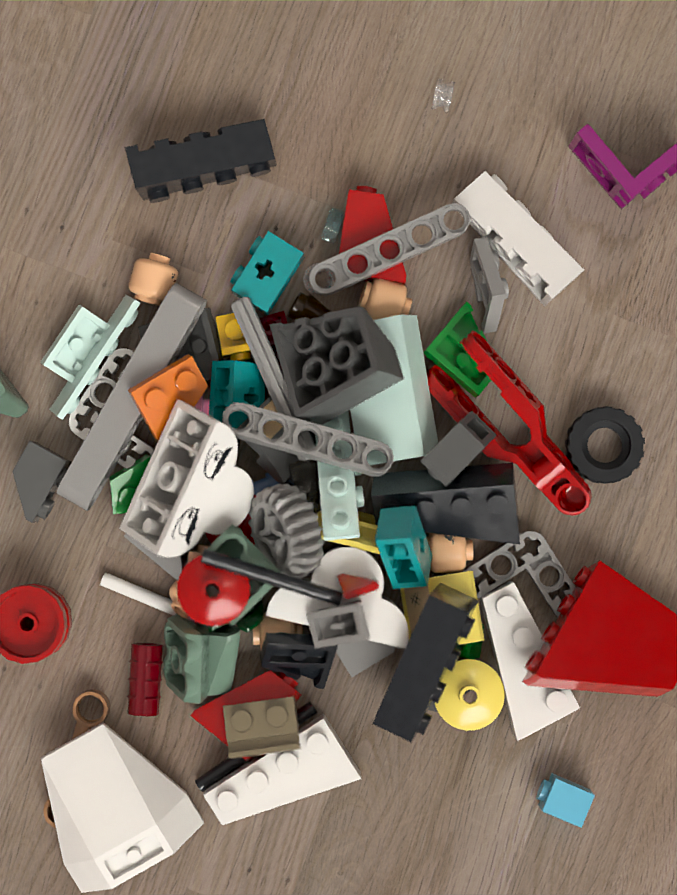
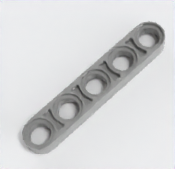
M448 204L317 264L311 270L309 278L311 287L319 295H332L455 239L467 230L470 223L469 212L461 204ZM450 211L461 213L464 219L463 226L457 230L447 228L444 224L445 214ZM420 225L428 227L432 233L430 242L423 245L414 242L411 234L415 227ZM393 240L399 245L400 253L396 258L386 259L382 257L379 247L384 241ZM353 255L365 257L368 262L366 271L361 274L352 273L347 266L349 258ZM323 269L332 271L336 277L334 285L327 289L319 287L315 282L317 273Z
M233 403L223 413L222 423L227 425L238 439L375 477L387 473L393 464L394 455L390 447L376 440L245 403ZM235 411L244 412L249 419L248 425L243 429L231 427L228 422L230 414ZM269 421H277L283 427V434L277 439H270L265 436L263 426ZM303 431H311L317 436L318 444L314 448L305 449L299 445L298 435ZM340 440L348 442L352 447V455L345 459L336 457L332 451L333 444ZM379 450L385 454L387 462L383 468L376 469L368 464L367 454L370 451Z

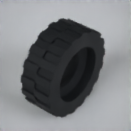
M605 406L588 410L573 421V425L567 431L568 436L567 440H565L567 453L565 454L572 463L574 470L582 478L594 483H615L632 475L633 470L639 467L641 464L639 463L640 459L644 457L645 453L643 451L645 437L643 438L640 425L636 424L634 421L636 419L632 415H627L622 409ZM609 428L619 435L622 448L615 460L603 463L595 460L590 455L587 446L588 439L597 429Z

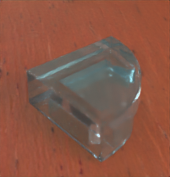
M331 207L322 233V241L333 244L337 241L344 217L343 210Z

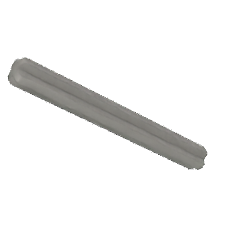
M249 297L240 298L231 304V308L276 410L280 414L295 417L282 369ZM303 431L298 435L297 440L301 447L305 449L315 447L309 431ZM297 455L301 462L309 460V458Z

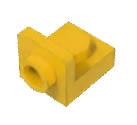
M234 313L216 316L222 357L224 359L230 358L231 361H247L252 359L251 351Z

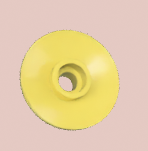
M475 659L459 660L453 671L446 670L442 682L447 685L438 704L435 703L440 716L448 724L461 730H478L492 723L501 712L505 698L504 686L497 672L488 664ZM474 690L477 695L475 701L471 703L464 701L463 694L465 691Z

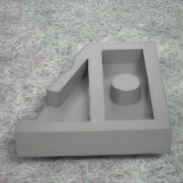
M488 237L476 238L472 245L470 264L477 302L483 301L486 309L484 320L481 323L483 333L496 332L504 300L509 297L508 284L505 278L500 277L498 253L496 250L491 249Z

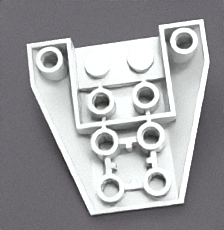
M104 722L41 757L63 863L81 893L113 889L174 854L204 824V820L187 792Z

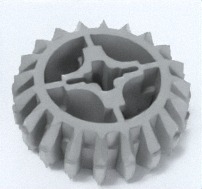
M289 484L274 485L258 492L257 496L252 499V507L249 511L251 520L248 521L252 528L250 536L254 539L255 547L281 573L299 579L308 576L314 572L315 568L320 566V558L324 556L321 548L324 545V540L320 534L323 529L319 527L317 521L319 516L314 514L313 504L307 502L304 492L300 493L296 486H290Z

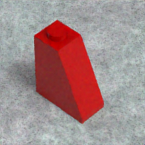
M357 186L356 190L349 189L339 254L393 230L384 195L377 194L376 188ZM393 240L384 241L379 247L380 254L386 259H394L400 253L398 244ZM353 255L349 258L347 266L352 273L361 274L366 271L368 262L362 255ZM402 262L363 281L372 282L373 279H383L405 284L407 275Z
M269 670L195 709L190 716L228 746L223 706L285 697H295L297 702L302 694L295 690L299 683L293 678L287 677L282 672L276 675ZM254 756L242 758L250 762Z

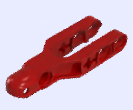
M471 331L468 337L462 339L459 343L463 345L466 352L478 364L476 367L480 373L484 371L502 391L500 393L502 398L530 428L531 440L521 445L510 444L460 386L437 365L432 366L429 372H427L430 393L457 423L469 412L473 411L497 435L482 450L487 457L510 463L513 462L560 512L571 516L581 514L591 503V489L574 470L572 463L547 435L544 405L479 333Z

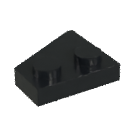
M266 633L260 654L261 667L274 672H282L287 677L298 680L302 675L312 679L314 687L324 689L338 645L315 648L312 634Z

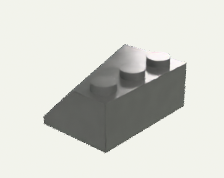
M359 306L325 313L322 317L312 319L306 317L295 319V322L287 324H270L295 418L323 425L404 379L395 347L363 307Z

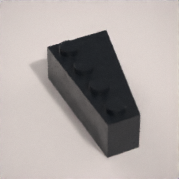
M265 119L221 127L217 130L218 135L212 137L210 132L191 133L183 139V143L177 144L176 141H169L167 138L154 141V145L148 150L139 151L137 145L125 147L135 189L143 200L149 199L150 203H157L169 199L170 193L183 190V194H192L203 190V185L216 182L217 185H226L237 181L236 176L250 173L251 177H256L271 172L270 167L276 166V161Z
M513 462L466 466L447 486L440 480L433 478L427 469L388 472L379 477L373 476L371 498L375 525L377 526L381 509L416 506L424 532L520 544L519 513Z
M439 583L429 594L374 718L373 725L411 743L417 733L425 734L432 719V715L427 713L432 701L438 704L447 684L442 682V679L447 669L453 671L459 659L461 651L456 649L461 638L467 639L476 619L471 618L479 600L442 583Z

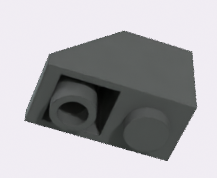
M471 411L421 462L427 467L429 474L433 478L440 480L447 486L497 435Z
M34 441L28 442L12 471L25 518L31 523L38 522L40 518L45 520L55 504V501L51 500L71 464V461Z

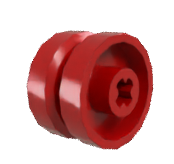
M39 583L13 587L0 595V654L10 661L26 664L39 662L60 650L69 638L72 627L71 609L63 595L54 588ZM29 618L34 621L33 628H27L25 625V621Z

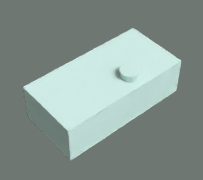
M400 314L374 320L395 347L404 379L350 409L354 435L388 445L394 455L393 462L424 457L438 444L417 315ZM373 450L367 454L369 465L387 462L385 454L379 450Z

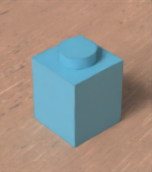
M551 773L549 781L545 779L542 781L536 799L540 800L539 807L543 812L582 828L595 794L584 786Z

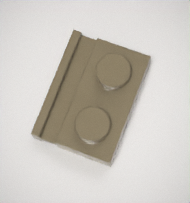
M295 697L223 706L226 738L229 748L228 756L230 759L301 750Z

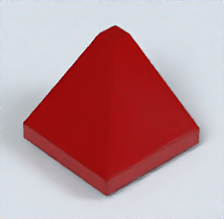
M344 573L337 575L344 598L347 600L378 590V587H380L375 579Z

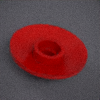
M199 555L192 559L180 573L177 582L179 603L184 612L198 623L209 626L226 624L238 617L246 607L250 595L249 578L200 563L202 555ZM214 583L219 587L220 591L216 597L207 595L206 586L208 584Z

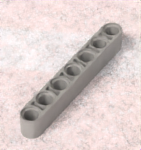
M175 283L170 288L57 489L58 495L86 511L90 510L143 419L128 389L175 362L206 306V299L178 283Z

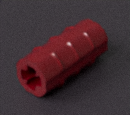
M131 644V659L129 660L130 677L128 678L129 695L127 696V714L159 715L160 682L162 681L161 664L163 663L162 644Z

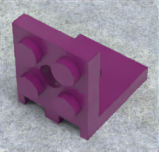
M586 124L576 133L568 146L620 209H623L639 194L645 199L666 180L663 175L666 172L670 177L677 172V143L635 178L589 124Z

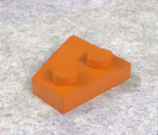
M187 354L128 389V392L158 443L177 399L195 407L208 385L193 357Z

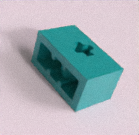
M268 231L264 238L261 236L256 238L248 252L252 255V258L246 267L240 265L230 280V283L234 285L231 291L238 298L249 297L254 308L266 315L270 314L305 258L302 251ZM270 264L273 276L271 278L265 276L263 280H260L258 267L266 268Z
M235 360L212 361L209 416L222 423L223 413L229 405L238 402L259 407L265 401L266 385L256 363ZM235 411L230 414L228 422L231 427L237 429L248 416L242 411Z
M416 506L381 509L375 542L393 589L428 586L432 553Z

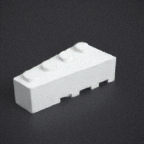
M484 171L454 198L453 203L461 204L468 210L470 215L469 224L481 237H488L491 248L497 251L498 256L535 297L546 306L578 277L584 269L554 240L552 235L543 226H540L531 217V213L519 200L515 201L506 192L508 190L506 185L497 175L493 174L490 176Z
M509 580L480 597L497 671L504 686V699L515 739L519 741L580 709L570 689L527 686L522 682L528 672L525 669L526 662L536 650L540 651L544 641L541 640L542 635L515 583Z
M324 714L299 729L301 750L258 755L205 790L203 796L222 825L361 779L359 768Z

